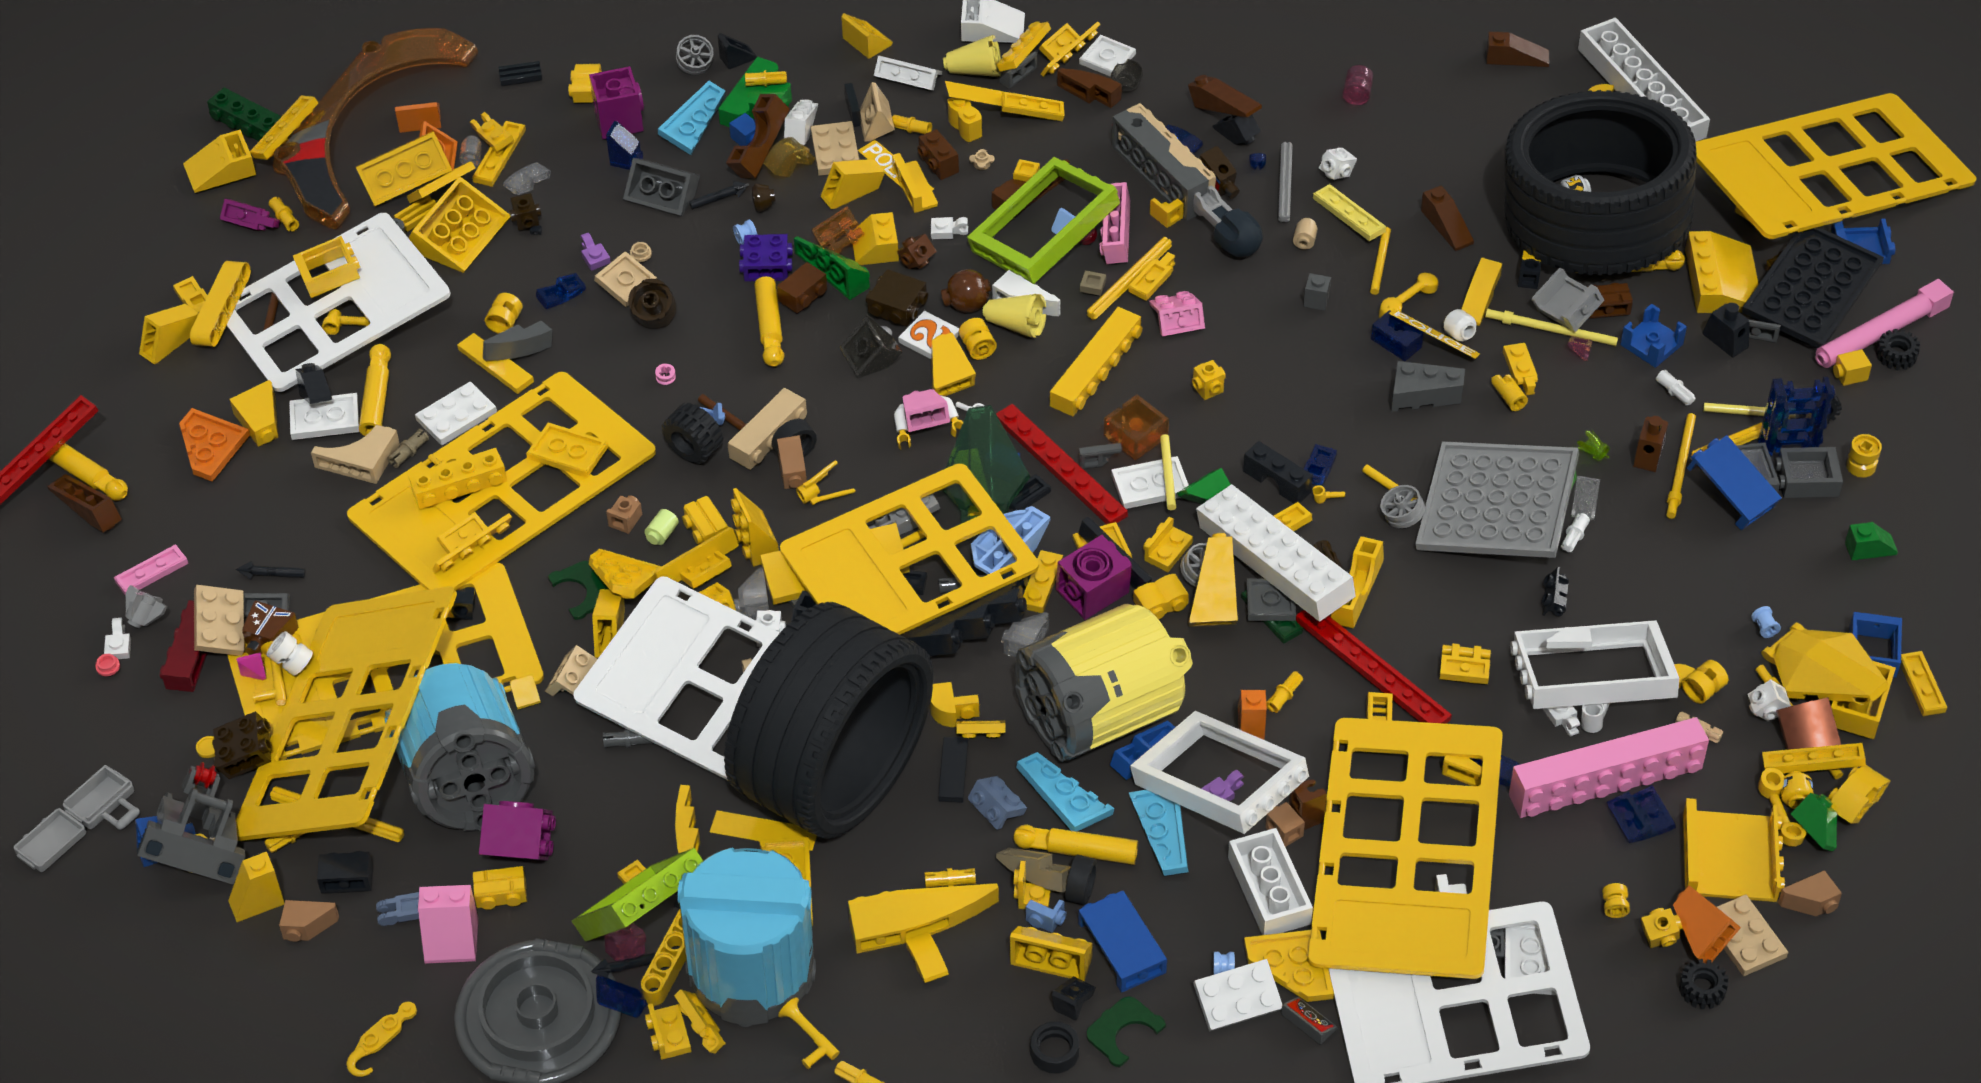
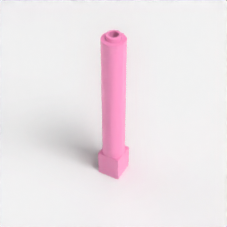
M1940 279L1920 288L1916 296L1817 348L1815 356L1817 363L1824 368H1829L1835 365L1837 355L1863 350L1879 341L1882 334H1886L1888 330L1893 333V329L1900 330L1925 315L1930 318L1950 307L1954 292Z

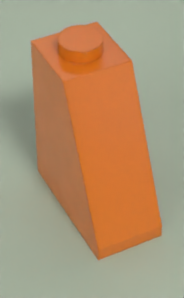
M1241 690L1238 700L1239 730L1264 740L1267 712L1266 690Z
M1690 885L1678 895L1677 900L1673 904L1694 955L1698 959H1703V963H1706L1707 959L1713 962L1741 928Z

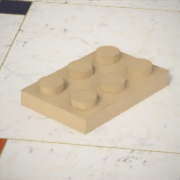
M852 121L811 126L818 176L829 175L833 162L859 160Z
M196 585L194 589V650L242 656L244 652V636L242 633L244 626L243 590Z
M1746 894L1717 906L1718 909L1741 927L1724 947V950L1743 977L1787 958L1788 951Z

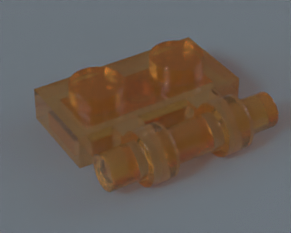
M848 206L812 229L822 247L830 244V247L827 249L838 254L842 252L844 247L850 243H856L859 241L858 238L864 235L861 227L854 231L852 230L859 223ZM845 233L847 234V236H845L844 238H842V239L839 240L838 242L836 241V239H838L839 237H841V236L844 235Z

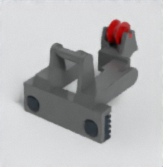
M201 762L199 766H190L182 782L183 793L189 794L185 804L184 802L174 800L172 793L166 792L165 796L162 797L157 809V822L148 821L147 828H145L143 837L140 840L141 842L138 845L139 847L136 850L137 856L234 885L241 863L245 858V849L236 847L238 842L235 813L231 812L233 800L227 799L225 801L214 797L220 781L219 774L214 771V765L207 769L204 767V762ZM199 782L204 783V787L197 784ZM189 816L202 820L203 829L209 832V839L184 832Z

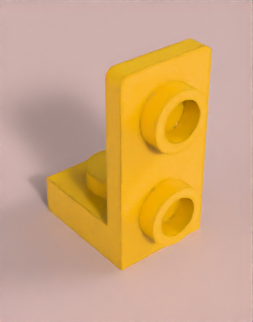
M1021 861L1020 869H1015L1014 899H1018V909L1026 910L1030 899L1049 908L1051 890L1033 883H1026V861Z

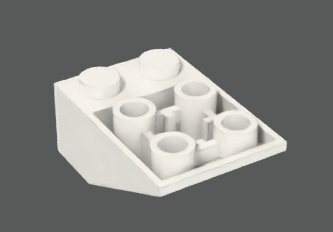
M963 0L961 41L975 42L987 36L995 35L996 38L993 42L1015 43L1020 38L1019 36L1024 33L1025 13L996 0Z

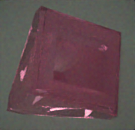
M1572 336L1568 346L1583 360L1588 361L1593 341Z

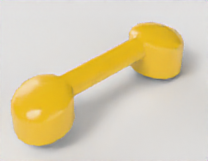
M1420 273L1417 277V282L1398 297L1384 299L1380 305V321L1389 325L1398 322L1399 319L1389 313L1393 309L1402 312V304L1419 291L1427 294L1435 293L1439 282L1437 277L1431 273Z
M1767 768L1762 772L1758 783V790L1762 796L1770 799L1772 806L1777 805V815L1782 816V828L1779 836L1783 837V844L1794 847L1801 845L1807 832L1800 824L1790 822L1779 797L1784 785L1785 776L1776 768Z

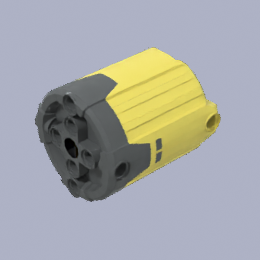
M1123 604L1019 649L1015 657L1017 681L1015 688L1019 704L1028 723L1033 725L1042 741L1051 750V754L1063 762L1176 713L1185 696L1184 674L1191 668L1193 662L1184 638H1170L1161 622L1149 609L1140 605Z

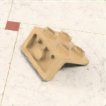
M576 645L563 658L545 692L554 696L559 690L562 692L566 690L573 695L575 689L597 661V658Z

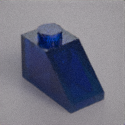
M614 121L606 134L610 166L630 170L633 158H643L640 141L619 122Z

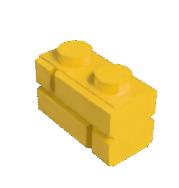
M707 496L697 499L696 502H690L683 507V523L687 529H692V535L697 544L703 543L728 528V525Z
M523 866L473 872L474 898L477 908L488 910L499 905L518 906L523 902H527L526 876Z

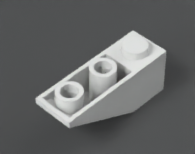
M800 100V102L795 104L785 118L784 143L806 144L816 116L817 103H812L811 100Z
M1010 270L992 285L993 299L1041 294L1046 301V307H1043V314L1060 316V299Z

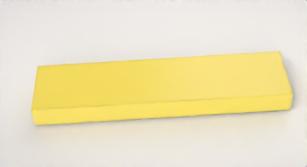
M1329 184L1313 193L1315 201L1368 241L1386 232L1384 224Z

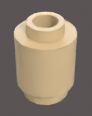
M1303 218L1297 223L1293 237V243L1296 247L1306 250L1314 246L1318 230L1314 220Z

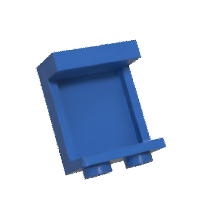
M1880 219L1878 227L1844 228L1842 221L1832 223L1831 233L1883 256L1882 264H1890L1892 255H1895V243L1891 242V228L1887 226L1886 219Z

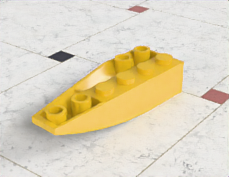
M998 884L884 891L877 895L861 896L849 900L850 929L856 953L904 944L906 939L929 932L930 935H934L956 926L999 902Z

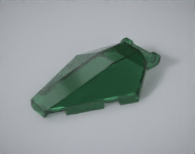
M992 406L969 408L946 468L955 464L966 465L1003 514L1008 513V507L1014 497L1018 495L1019 491L1027 483L1030 475ZM953 484L942 489L961 511V524L980 516H970V513L979 512V510L959 484Z

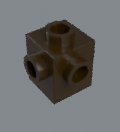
M531 193L510 198L512 210H509L512 223L516 222L518 230L539 226L538 217L542 216L539 203L534 204Z

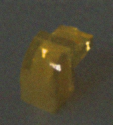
M787 137L772 147L763 164L775 175L790 177L797 163L812 165L815 157L809 152L810 149L800 144L793 137Z

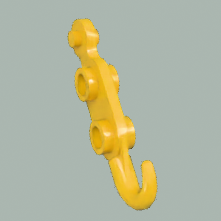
M412 1002L402 1003L396 1014L384 1016L361 1036L360 1041L348 1057L346 1063L347 1069L352 1075L364 1077L373 1072L372 1068L358 1070L356 1062L362 1057L378 1052L402 1030V1023L415 1017L417 1013L416 1005Z

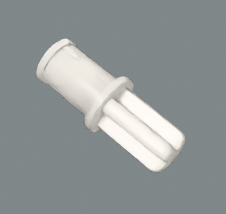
M1662 370L1657 375L1656 381L1663 385L1671 396L1675 395L1688 406L1695 401L1694 394L1683 386L1681 380L1675 379L1667 370Z
M1578 513L1572 525L1567 527V535L1561 545L1563 550L1572 552L1577 542L1583 539L1584 530L1590 522L1586 514L1581 513L1579 515Z

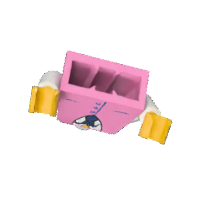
M933 389L921 392L913 391L908 395H904L902 397L903 404H900L894 413L896 431L899 433L897 444L900 450V443L903 441L908 442L909 448L911 447V439L906 431L912 432L951 421V435L956 437V429H960L962 434H964L965 423L957 419L959 415L952 400L939 395Z

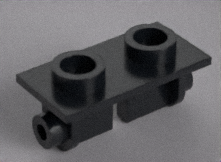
M1557 567L1551 574L1548 573L1544 579L1545 593L1541 600L1543 616L1548 611L1553 612L1555 616H1562L1566 612L1567 598L1565 596L1568 593L1569 579L1565 574H1559L1560 567Z

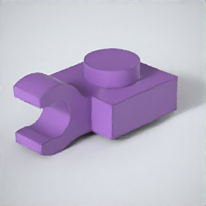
M589 232L580 235L583 240L581 244L584 248L581 251L582 257L591 271L611 263L610 256L602 244L595 245Z
M1235 770L1225 781L1218 777L1201 789L1231 801L1235 798L1233 791L1244 785L1241 781L1244 776L1238 770Z

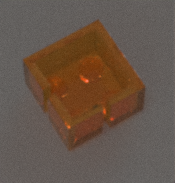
M1138 394L1122 404V409L1118 407L1104 417V436L1114 444L1121 443L1122 450L1135 460L1160 443V436L1168 435L1169 418Z

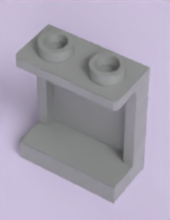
M1559 268L1535 293L1532 301L1540 313L1576 332L1603 303L1604 298L1596 286L1591 284L1589 287H1586L1568 277L1564 269Z

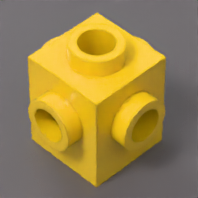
M1214 360L1194 367L1192 384L1200 396L1207 400L1224 392V379L1226 375L1223 368L1218 367Z
M1658 908L1651 911L1650 915L1641 918L1642 928L1650 948L1660 945L1668 947L1680 939V930L1683 929L1678 914L1673 915L1671 908L1666 910Z

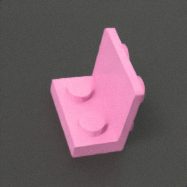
M1181 291L1176 293V296L1171 297L1160 295L1156 296L1155 300L1149 301L1150 306L1158 313L1160 334L1162 336L1205 328L1202 302L1192 293H1189V291Z

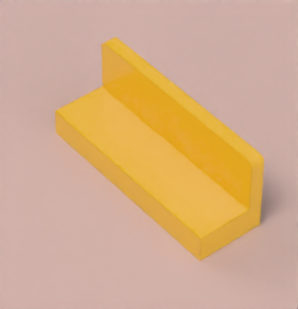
M900 153L892 155L893 171L914 213L937 207L938 202L918 162L905 163Z

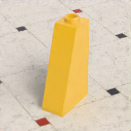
M1216 533L1212 537H1208L1189 617V627L1234 625L1238 621L1232 536L1226 537L1225 533Z

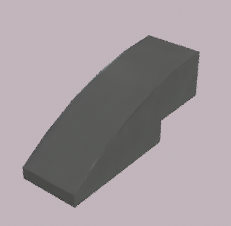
M542 321L524 329L520 325L509 328L483 341V359L485 361L513 359L552 347V329Z

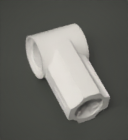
M1610 703L1582 705V729L1589 733L1600 731Z

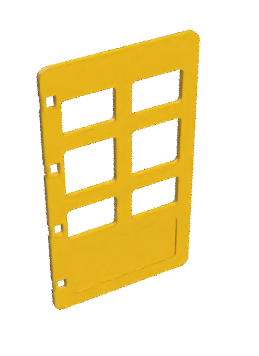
M1892 93L1696 142V162L1756 229L1768 239L1787 236L1793 232L1813 229L1839 222L1846 218H1854L1895 207L1898 204L1910 203L1948 193L1951 190L1963 189L1973 186L1976 181V176L1897 95ZM1877 112L1901 138L1879 143L1854 117ZM1831 122H1838L1863 148L1834 156H1827L1803 130ZM1787 135L1806 154L1811 162L1787 166L1767 145L1764 139ZM1914 151L1940 178L1917 183L1891 156ZM1875 161L1900 188L1872 196H1865L1840 169ZM1823 174L1849 202L1826 207L1800 179ZM1952 182L1953 185L1948 186L1946 183ZM1899 196L1900 199L1895 200L1893 197ZM1846 210L1847 213L1841 214L1839 211ZM1791 224L1793 227L1786 228L1785 225Z
M558 372L543 381L535 389H531L488 417L480 425H476L439 449L433 455L439 461L444 460L447 463L471 456L470 450L506 427L511 428L532 446L541 432L522 416L543 402L551 401L577 423L574 427L570 428L571 430L608 441V450L620 459L618 462L596 476L590 474L588 478L559 469L575 482L579 488L543 512L537 511L511 488L545 465L527 458L506 471L507 482L474 492L459 503L448 500L419 509L411 490L408 475L430 469L427 466L432 461L428 458L378 489L376 493L367 499H363L349 508L347 516L353 525L426 590L451 586L456 591L654 457L656 448L652 442L568 373ZM545 388L548 390L541 396L537 394ZM490 424L494 426L486 432L482 430ZM377 498L382 499L381 501H379L378 503H376V504L373 505V506L370 504L371 502H373V501L376 500ZM491 500H500L525 522L523 526L502 540H497L491 536L492 539L482 547L477 545L466 558L462 559L459 557L453 561L455 564L447 571L443 572V570H440L437 573L433 571L435 563L448 554L437 541L438 536Z
M496 563L456 590L468 587L475 588L486 621L457 631H450L446 622L434 654L440 655L443 664H461L456 651L457 648L482 640L492 639L504 670L502 676L495 678H498L500 683H505L532 675L535 684L538 685L544 679L540 662L505 566L501 563ZM416 585L413 587H409L406 589H402L374 598L423 591L426 589L421 585ZM324 612L297 620L299 628L292 635L297 639V644L302 643L306 647H310ZM244 639V652L242 656L227 654L244 714L247 715L256 711L263 719L266 718L271 727L269 732L271 739L285 704L277 705L275 698L254 703L253 692L257 693L274 689L270 658L260 652L266 679L260 680L241 676L236 658L248 655L245 651L247 644ZM280 663L286 699H288L297 675H291L282 668L283 663ZM393 666L374 668L370 671L369 675L371 676L376 693L393 690L387 672L388 668ZM352 672L314 678L303 703L337 698L334 685L349 680ZM510 685L504 687L505 694L511 691ZM392 707L383 708L377 713L350 720L341 743L359 738L368 733L383 731L386 725L384 720L385 711L392 709ZM334 715L296 721L285 747L299 744V748L286 752L283 749L279 761L297 754L319 750ZM372 722L373 726L360 730L358 729L359 725Z
M448 586L335 604L326 609L309 647L313 651L312 657L303 670L298 673L271 736V762L258 767L236 818L238 841L358 827L367 821L374 805L376 793L381 787L399 742L400 733L405 727L419 692V685L426 669L429 667L446 624L447 615L456 599L457 592L453 587ZM439 612H442L441 617L437 619ZM410 663L399 689L360 695L372 669ZM416 670H419L417 676H416V677H413L414 674H415V671H416ZM352 672L345 691L340 698L303 703L314 678ZM392 707L376 747L337 753L351 716L354 713ZM334 715L317 755L279 761L296 721ZM392 730H395L393 736H392V737H389L390 734H391V731H392ZM369 766L361 787L356 794L318 799L329 772ZM310 774L299 800L260 806L269 782L272 779ZM370 791L368 799H365L367 792Z
M1341 718L1336 722L1308 953L1309 963L1312 966L1477 979L1484 974L1502 750V731L1499 728L1359 718ZM1340 743L1348 744L1347 752L1339 751ZM1353 752L1408 755L1406 780L1399 782L1351 778L1350 769ZM1450 755L1481 759L1483 761L1481 784L1479 786L1426 783L1424 782L1426 758L1428 756L1445 757ZM1358 796L1403 800L1400 840L1395 842L1343 837L1347 798ZM1424 801L1477 804L1479 806L1476 845L1470 847L1420 843L1418 838L1422 803ZM1332 804H1341L1340 813L1332 812ZM1343 856L1397 860L1396 886L1389 889L1339 885L1340 859ZM1424 861L1472 865L1474 867L1472 892L1462 894L1415 890L1416 863ZM1325 866L1334 867L1333 875H1324ZM1318 930L1326 931V940L1317 939Z

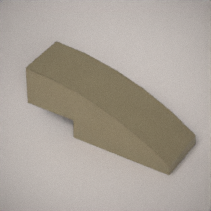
M1010 847L996 853V858L1013 872L1015 869H1020L1021 861H1026L1027 881L1057 892L1066 891L1071 866L1052 864V854Z

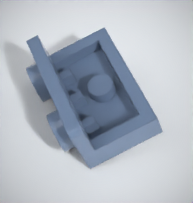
M998 776L977 780L968 796V800L996 829H1001L1007 818L1024 815L1027 809L1020 798Z

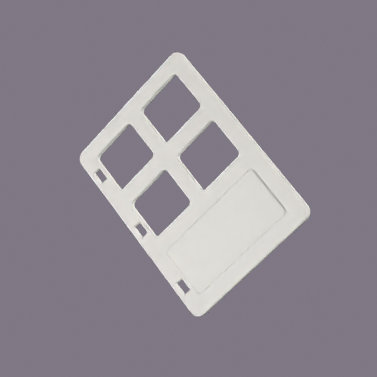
M379 213L339 235L342 236L345 244L349 242L354 255H351V257L356 256L361 267L357 269L360 278L342 285L339 289L318 301L305 306L288 285V281L301 275L295 260L244 288L240 298L248 293L251 295L238 301L226 326L267 381L270 380L275 391L282 392L298 384L295 369L302 368L303 364L315 363V365L324 369L449 298L451 294L449 287L389 214ZM368 228L367 231L357 235L358 232ZM343 256L324 265L330 271L347 264V261ZM273 292L290 315L259 334H252L236 311L266 293ZM352 300L370 324L342 341L334 343L316 321V318L342 303ZM301 329L317 349L318 354L286 372H281L264 348L292 331Z
M659 577L575 689L573 696L577 704L728 780L724 768V756L714 752L713 748L729 727L738 698L752 670L780 632L668 577ZM680 591L691 596L688 601L678 597ZM741 622L752 626L749 632L739 627ZM725 629H731L762 645L735 684H730L698 668ZM686 684H692L723 700L696 740H690L659 724L660 719Z
M1536 902L1489 910L1485 968L1480 983L1436 990L1433 987L1431 976L1328 968L1354 1083H1385L1384 1077L1399 1075L1400 1081L1393 1083H1439L1582 1059L1590 1052V1043L1553 908L1547 902ZM1536 924L1540 932L1549 971L1503 978L1500 973L1490 932L1496 929ZM1554 991L1557 995L1568 1039L1528 1047L1520 1046L1508 998ZM1479 1002L1487 1003L1499 1050L1492 1053L1452 1058L1449 1053L1439 1011L1444 1008ZM1559 1048V1055L1545 1057L1544 1050ZM1479 1061L1480 1068L1465 1070L1464 1064Z

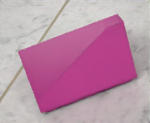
M261 653L236 658L241 676L260 680L266 679Z

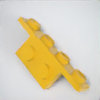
M1096 22L1081 36L1068 23L1060 28L1039 47V50L1051 61L1041 72V75L1044 77L1047 73L1053 74L1060 67L1059 63L1061 61L1066 63L1073 56L1072 52L1074 50L1076 52L1080 51L1085 46L1087 39L1091 41L1098 34L1096 30L1101 24Z
M476 512L439 535L437 541L448 554L435 563L433 571L435 573L443 570V572L447 571L455 564L453 561L459 557L462 559L466 558L473 552L472 549L477 545L482 547L492 539V535L497 532L501 534L510 527L509 523L512 518L510 513L487 527Z
M728 527L654 571L656 579L668 577L676 582L682 580L694 589L716 575L722 574L726 569L732 567L730 559L725 554L739 546L734 529Z

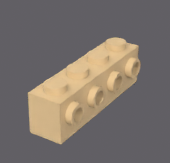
M783 388L728 442L729 458L751 470L773 449L771 441L774 433L780 426L792 419H805L807 415L806 399Z

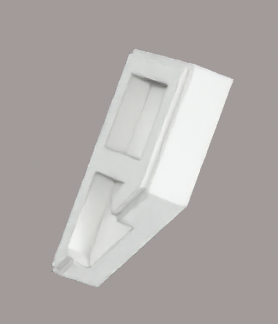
M1565 627L1547 639L1546 647L1547 649L1592 648L1590 627Z

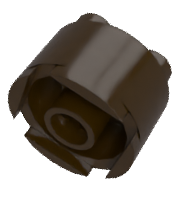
M651 278L641 281L642 283L634 286L629 294L628 304L637 322L646 328L657 329L667 327L676 313V301L668 286L658 279Z

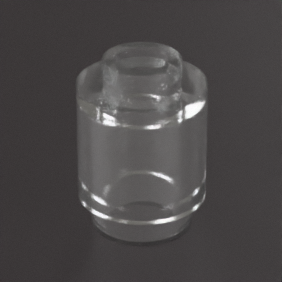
M468 136L461 143L459 160L463 165L472 162L475 167L478 166L481 162L482 143L479 138Z

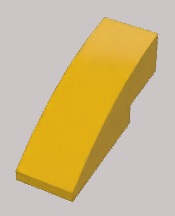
M1481 258L1461 309L1474 317L1478 326H1480L1493 298L1494 289L1500 279L1503 264Z

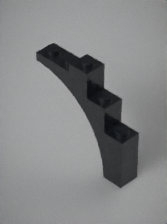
M1012 571L1008 572L1003 579L1014 575ZM1024 577L987 594L956 612L933 619L901 634V636L922 647L929 656L956 654L963 640L988 638L995 624L1021 622L1024 612L1027 611V601L1023 598V591L1028 585V577Z

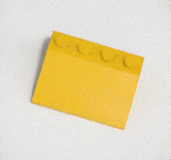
M459 176L414 228L408 238L423 257L464 273L507 222L510 214Z
M1689 231L1685 252L1697 313H1712L1728 303H1736L1739 306V312H1742L1743 306L1759 285L1751 245L1712 231Z

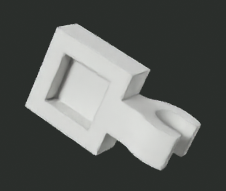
M953 217L931 218V239H953V234H968V219L961 217L953 222Z
M112 618L113 635H105L104 654H112L118 659L130 658V634H125V625H122V618Z
M1573 706L1543 708L1555 727L1562 724L1570 737L1579 733L1576 727L1580 726V722L1577 719V711Z

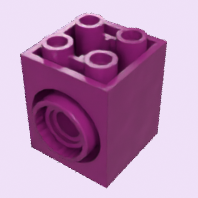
M631 67L589 74L594 112L602 139L644 131L641 111H644L643 98L639 83L634 80Z
M1100 535L1058 561L1056 590L1086 620L1129 593L1132 564L1126 556L1121 555L1112 541H1108L1103 535Z
M499 801V805L484 804L479 854L548 861L549 856H552L554 845L553 841H550L551 831L555 830L556 816H553V811L534 808L532 803Z

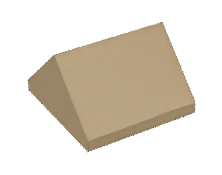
M872 82L860 108L861 127L865 142L872 141L895 130L889 101L877 84Z

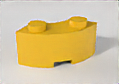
M1867 765L1860 768L1854 767L1839 789L1834 788L1828 798L1833 803L1831 807L1837 812V815L1851 824L1859 823L1868 809L1879 801L1891 781Z

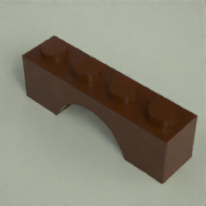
M760 94L752 110L756 123L754 137L747 146H734L726 162L740 178H756L790 110L776 94Z

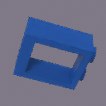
M1853 612L1849 633H1853L1856 639L1857 635L1891 639V659L1869 657L1872 661L1896 667L1893 677L1897 678L1901 665L1902 618Z

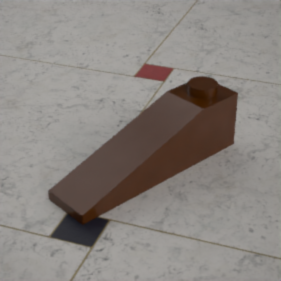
M1200 75L1195 78V81L1188 84L1196 108L1246 118L1262 108V105L1214 77Z
M1058 176L1023 210H1025L1039 198L1044 196L1058 184L1063 182L1065 179ZM1011 179L996 187L992 192V208L997 210L1026 182Z
M64 474L47 486L55 496L92 527L102 532L112 529L116 523L122 520L110 497L67 474Z

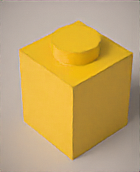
M1861 349L1837 355L1833 372L1843 386L1867 381L1872 364Z

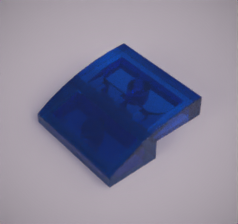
M1653 785L1633 795L1628 791L1607 802L1629 843L1646 840L1676 828L1675 822Z

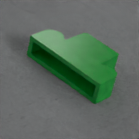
M757 57L745 73L764 72V70L766 72H779L775 62ZM744 74L718 109L720 124L730 127L729 123L744 113L755 119L752 110L760 94H776L789 107L792 101L791 84L787 82L785 84H769L767 87L765 85L746 86Z

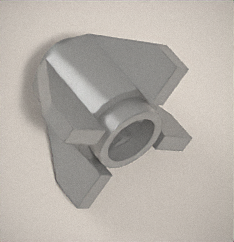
M130 585L126 591L125 617L129 619L128 623L134 627L141 628V626L149 625L164 615L168 606L162 603V598L142 592L133 585Z

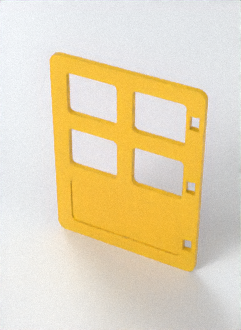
M964 464L950 466L783 541L780 545L781 554L817 605L822 602H835L844 605L899 635L1035 573L1039 568L1037 558ZM959 484L981 515L949 530H944L921 499L950 485ZM899 508H904L927 539L896 554L889 555L866 523ZM987 530H993L1016 559V562L984 577H979L955 545ZM937 554L961 584V587L929 602H922L900 570ZM1010 571L1014 573V575L1005 579L1001 576ZM947 600L950 602L949 605L938 608V604Z

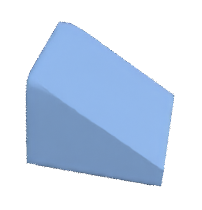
M1060 208L1051 231L1057 234L1076 216Z

